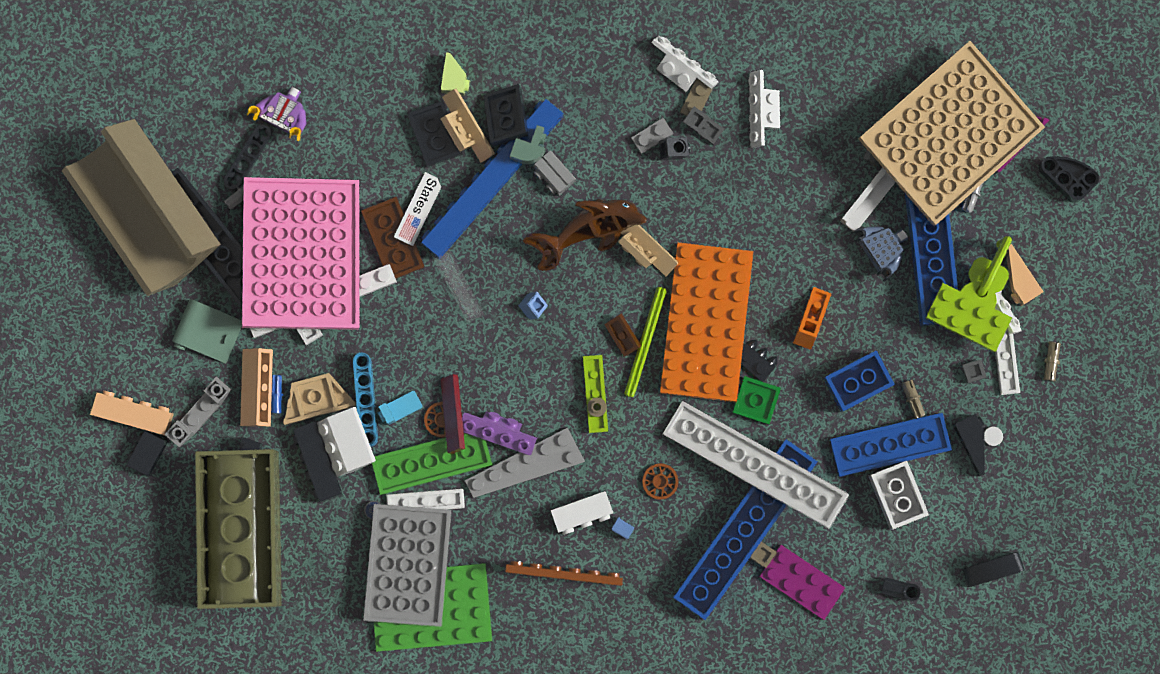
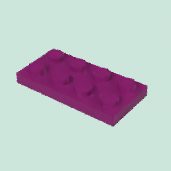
M780 545L776 551L777 553L759 577L825 620L845 590V587Z

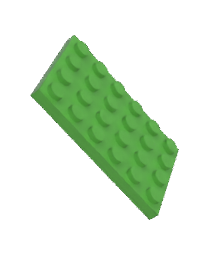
M486 564L447 567L442 627L374 622L376 652L492 641Z

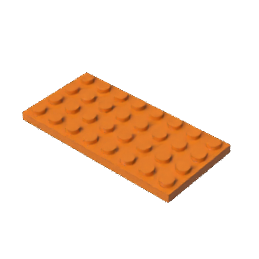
M677 242L676 260L678 264L674 268L660 394L737 402L753 251Z

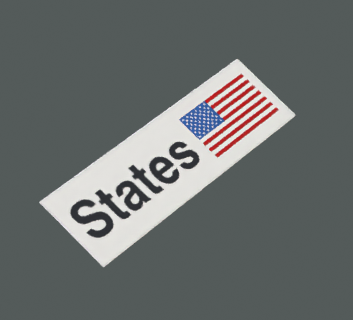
M426 172L424 173L397 229L395 238L409 245H414L440 191L441 185L438 178Z

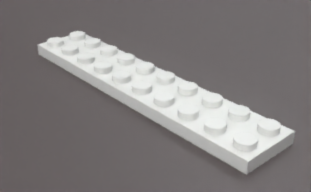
M684 401L681 402L663 432L664 436L828 529L849 496L848 493Z

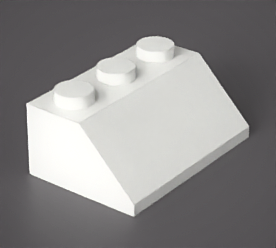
M356 407L327 417L317 423L336 477L357 471L376 461Z

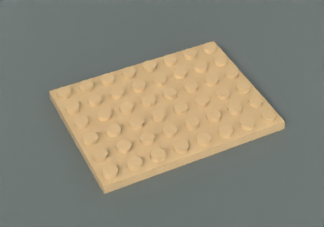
M969 41L858 139L932 225L935 226L1043 130L1045 126L974 44Z

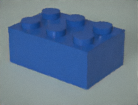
M877 350L823 378L841 413L895 385Z

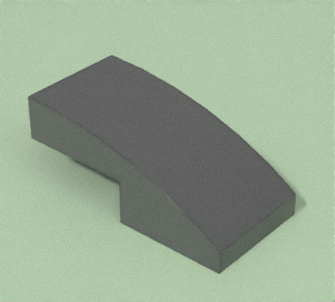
M695 106L683 121V123L713 145L724 130L723 127Z

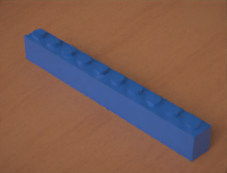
M547 99L543 103L540 101L533 110L535 112L531 117L529 115L526 116L529 136L519 138L520 140L531 143L537 125L544 127V133L548 135L563 118V113ZM515 140L508 142L506 145L502 144L496 151L498 155L486 162L484 165L485 170L481 174L478 172L473 177L471 186L469 188L465 187L460 192L458 201H453L446 210L448 212L445 216H439L434 222L436 226L431 231L427 230L422 236V245L439 260L521 167L522 163L510 160Z

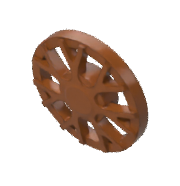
M443 402L431 405L424 416L426 429L431 435L438 438H446ZM440 406L442 412L436 413L434 408ZM429 413L435 415L434 420L427 419ZM435 423L437 427L431 430L429 425ZM439 428H444V434H438Z
M662 463L654 464L645 471L642 485L650 497L663 500L671 497L677 490L678 476L669 465ZM659 467L660 474L655 475L653 468ZM665 468L671 470L667 477L663 474ZM646 475H653V481L646 480ZM675 477V484H668V478ZM653 483L655 488L649 492L646 486ZM666 486L673 490L670 494L665 492L664 488ZM656 489H662L661 497L655 496Z

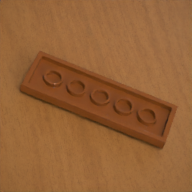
M511 561V565L506 564L507 573L620 586L623 583V578L619 577V573L608 572L607 576H602L600 571L588 570V574L580 573L581 569L569 568L568 572L561 571V567L558 566L542 569L541 564L530 563V567H524L523 562Z

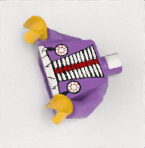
M293 87L290 88L286 96L277 92L276 95H270L261 100L257 105L250 106L247 112V116L250 113L255 114L253 120H257L260 114L259 117L263 121L289 133L290 139L291 136L296 135L297 141L300 140L301 133L306 126V112L302 104L297 102L301 92Z

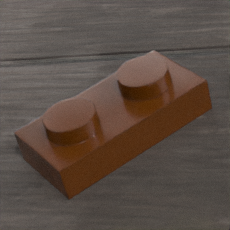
M622 314L604 324L624 357L641 347Z

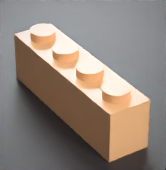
M262 348L243 349L240 426H271L273 350Z
M104 390L102 394H96L90 415L165 435L170 428L174 414L169 412V408L158 406V409L151 407V403L140 401L137 404L132 402L133 398L121 396V399L115 398V393Z

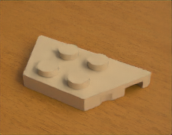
M330 373L297 381L291 384L284 425L355 407L356 403Z

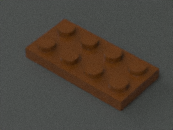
M397 197L361 210L382 265H391L395 279L425 268L416 244L414 243L412 246L394 237L404 217Z

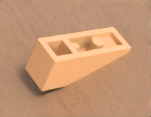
M1010 244L1006 256L1010 287L1013 293L1011 297L1016 304L1020 303L1023 306L1043 293V290L1013 245Z

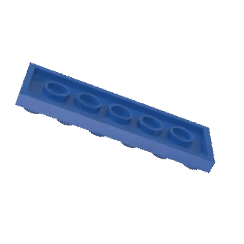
M943 413L830 439L839 477L952 450Z

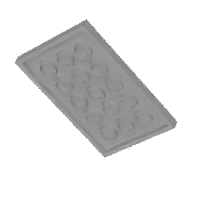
M374 504L364 621L442 627L452 510Z

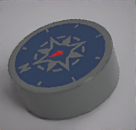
M370 501L366 504L364 513L367 518L373 520L374 504H381L378 501Z

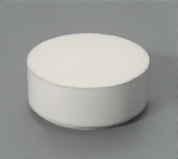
M989 427L984 431V442L987 445L996 446L1002 442L1003 433L999 428Z

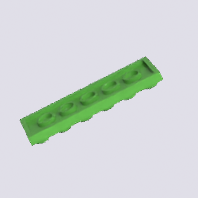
M464 433L465 449L454 454L447 453L446 438L375 456L376 461L372 465L380 495L492 466L486 440Z

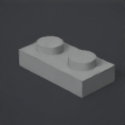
M662 118L631 139L639 152L643 154L659 144L660 140L672 136L673 132L664 118Z

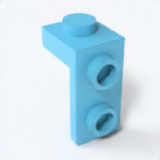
M411 391L388 404L384 403L378 406L381 410L378 412V415L382 422L386 421L390 425L421 409L423 406L416 392Z

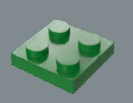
M744 376L732 413L769 425L781 388Z

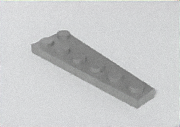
M566 428L535 444L531 455L519 452L465 480L473 498L581 464L585 460L570 431Z

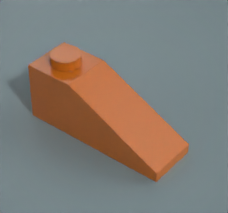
M813 287L794 338V344L812 349L831 293Z

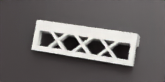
M884 168L879 171L840 221L852 231L860 228L894 185L895 181Z

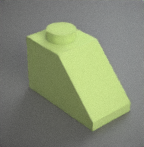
M446 53L441 92L447 94L456 88L460 95L464 96L465 91H469L470 80H467L466 73L450 53Z

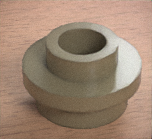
M601 398L591 399L587 406L588 412L594 417L604 415L607 409L606 402ZM594 404H600L601 409L598 411L594 410Z

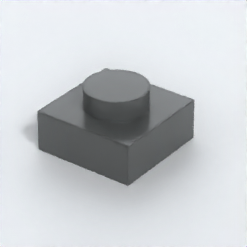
M981 359L961 365L967 384L987 378Z

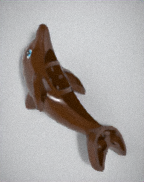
M597 199L595 201H577L575 206L584 210L565 226L558 237L543 233H530L524 237L523 242L543 253L542 260L537 267L541 271H548L556 268L559 264L563 249L584 240L601 238L598 250H608L619 240L622 231L635 225L644 224L647 222V218L640 214L634 203L628 200L613 199L605 201Z

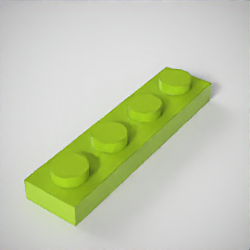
M602 355L583 356L587 406L593 398H601L606 402ZM594 404L593 408L598 411L601 409L600 404ZM587 408L589 433L608 432L607 409L604 415L594 417L588 412Z

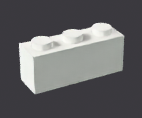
M606 491L551 510L558 533L563 532V535L574 532L573 528L581 525V528L593 525L591 522L593 520L599 519L600 522L611 518L610 514H613Z

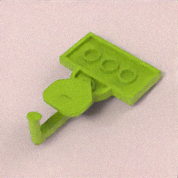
M1005 236L997 241L996 247L998 250L992 261L984 257L974 260L968 272L971 282L960 291L942 283L925 318L995 353L1012 317L995 309L997 303L995 293L1004 289L1009 278L1007 269L1001 266V263L1012 242L1011 237Z

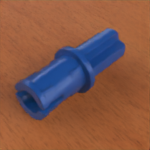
M272 375L271 413H282L281 375Z

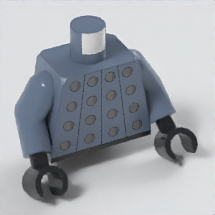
M883 227L858 228L852 231L851 234L855 233L858 236L854 241H860L861 247L878 271L877 276L879 274L884 275L885 279L883 282H885L899 267L902 260L901 253L903 252L900 244L908 239L906 233L901 229L893 235L889 228L884 229Z

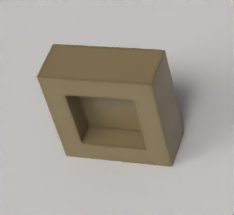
M760 542L750 558L764 568H767L777 552L763 542Z

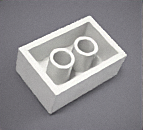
M907 461L869 476L890 530L929 515Z

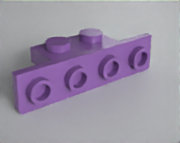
M487 411L483 418L465 412L462 417L463 432L527 455L532 454L537 438L520 432L522 424L518 423L517 420L501 417L498 413Z

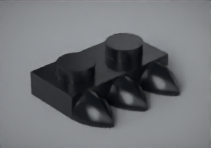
M757 339L748 341L743 346L741 365L761 382H764L775 369L777 356L766 360L767 348L755 351Z

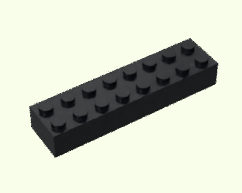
M176 168L171 173L221 244L203 261L242 309L243 247L179 168Z

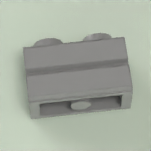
M549 151L534 164V174L540 180L544 179L548 183L546 187L553 195L557 193L560 196L576 182V178L552 151Z

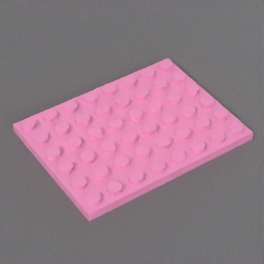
M244 177L242 328L359 330V180Z

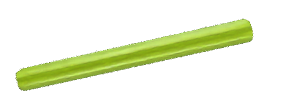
M656 288L641 337V347L637 350L624 393L626 396L634 397L666 294L665 288Z

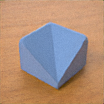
M538 292L527 294L519 304V308L530 320L538 319L548 306Z
M618 517L612 527L613 532L625 539H629L634 530L633 526L621 520L620 517Z

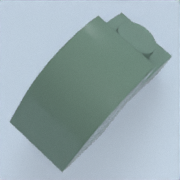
M537 125L531 143L516 138L510 154V160L522 164H532L539 161L545 153V148L539 146L540 144L543 145L547 134L544 133V127Z

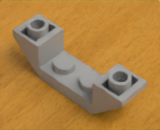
M215 377L204 390V395L180 421L177 420L165 435L178 447H181L196 434L220 407L231 389L218 377Z

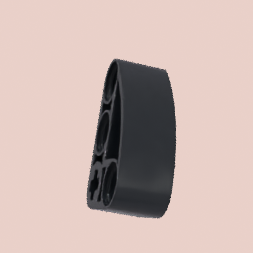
M1046 157L1040 162L1038 167L1039 172L1073 203L1082 200L1098 184L1100 179L1099 174L1093 168L1081 161L1068 157ZM1045 162L1052 165V171H1047L1044 168ZM1086 175L1093 178V184H1088L1085 181ZM1058 176H1064L1066 184L1059 183ZM1077 189L1079 190V193L1075 197L1073 193Z
M1019 552L1009 553L962 569L968 587L1025 571Z

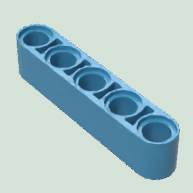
M358 353L353 358L357 413L365 434L372 433L374 436L373 442L369 443L370 447H373L378 442L372 361L367 354ZM361 357L367 358V364L364 367H360L357 364L358 359ZM362 376L369 378V383L366 386L359 384V379ZM362 396H370L371 401L368 405L361 404ZM370 414L372 416L370 424L362 422L364 415Z

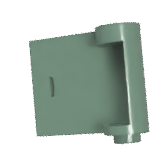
M189 299L172 342L175 343L174 347L184 351L185 348H189L226 364L241 330L242 320Z

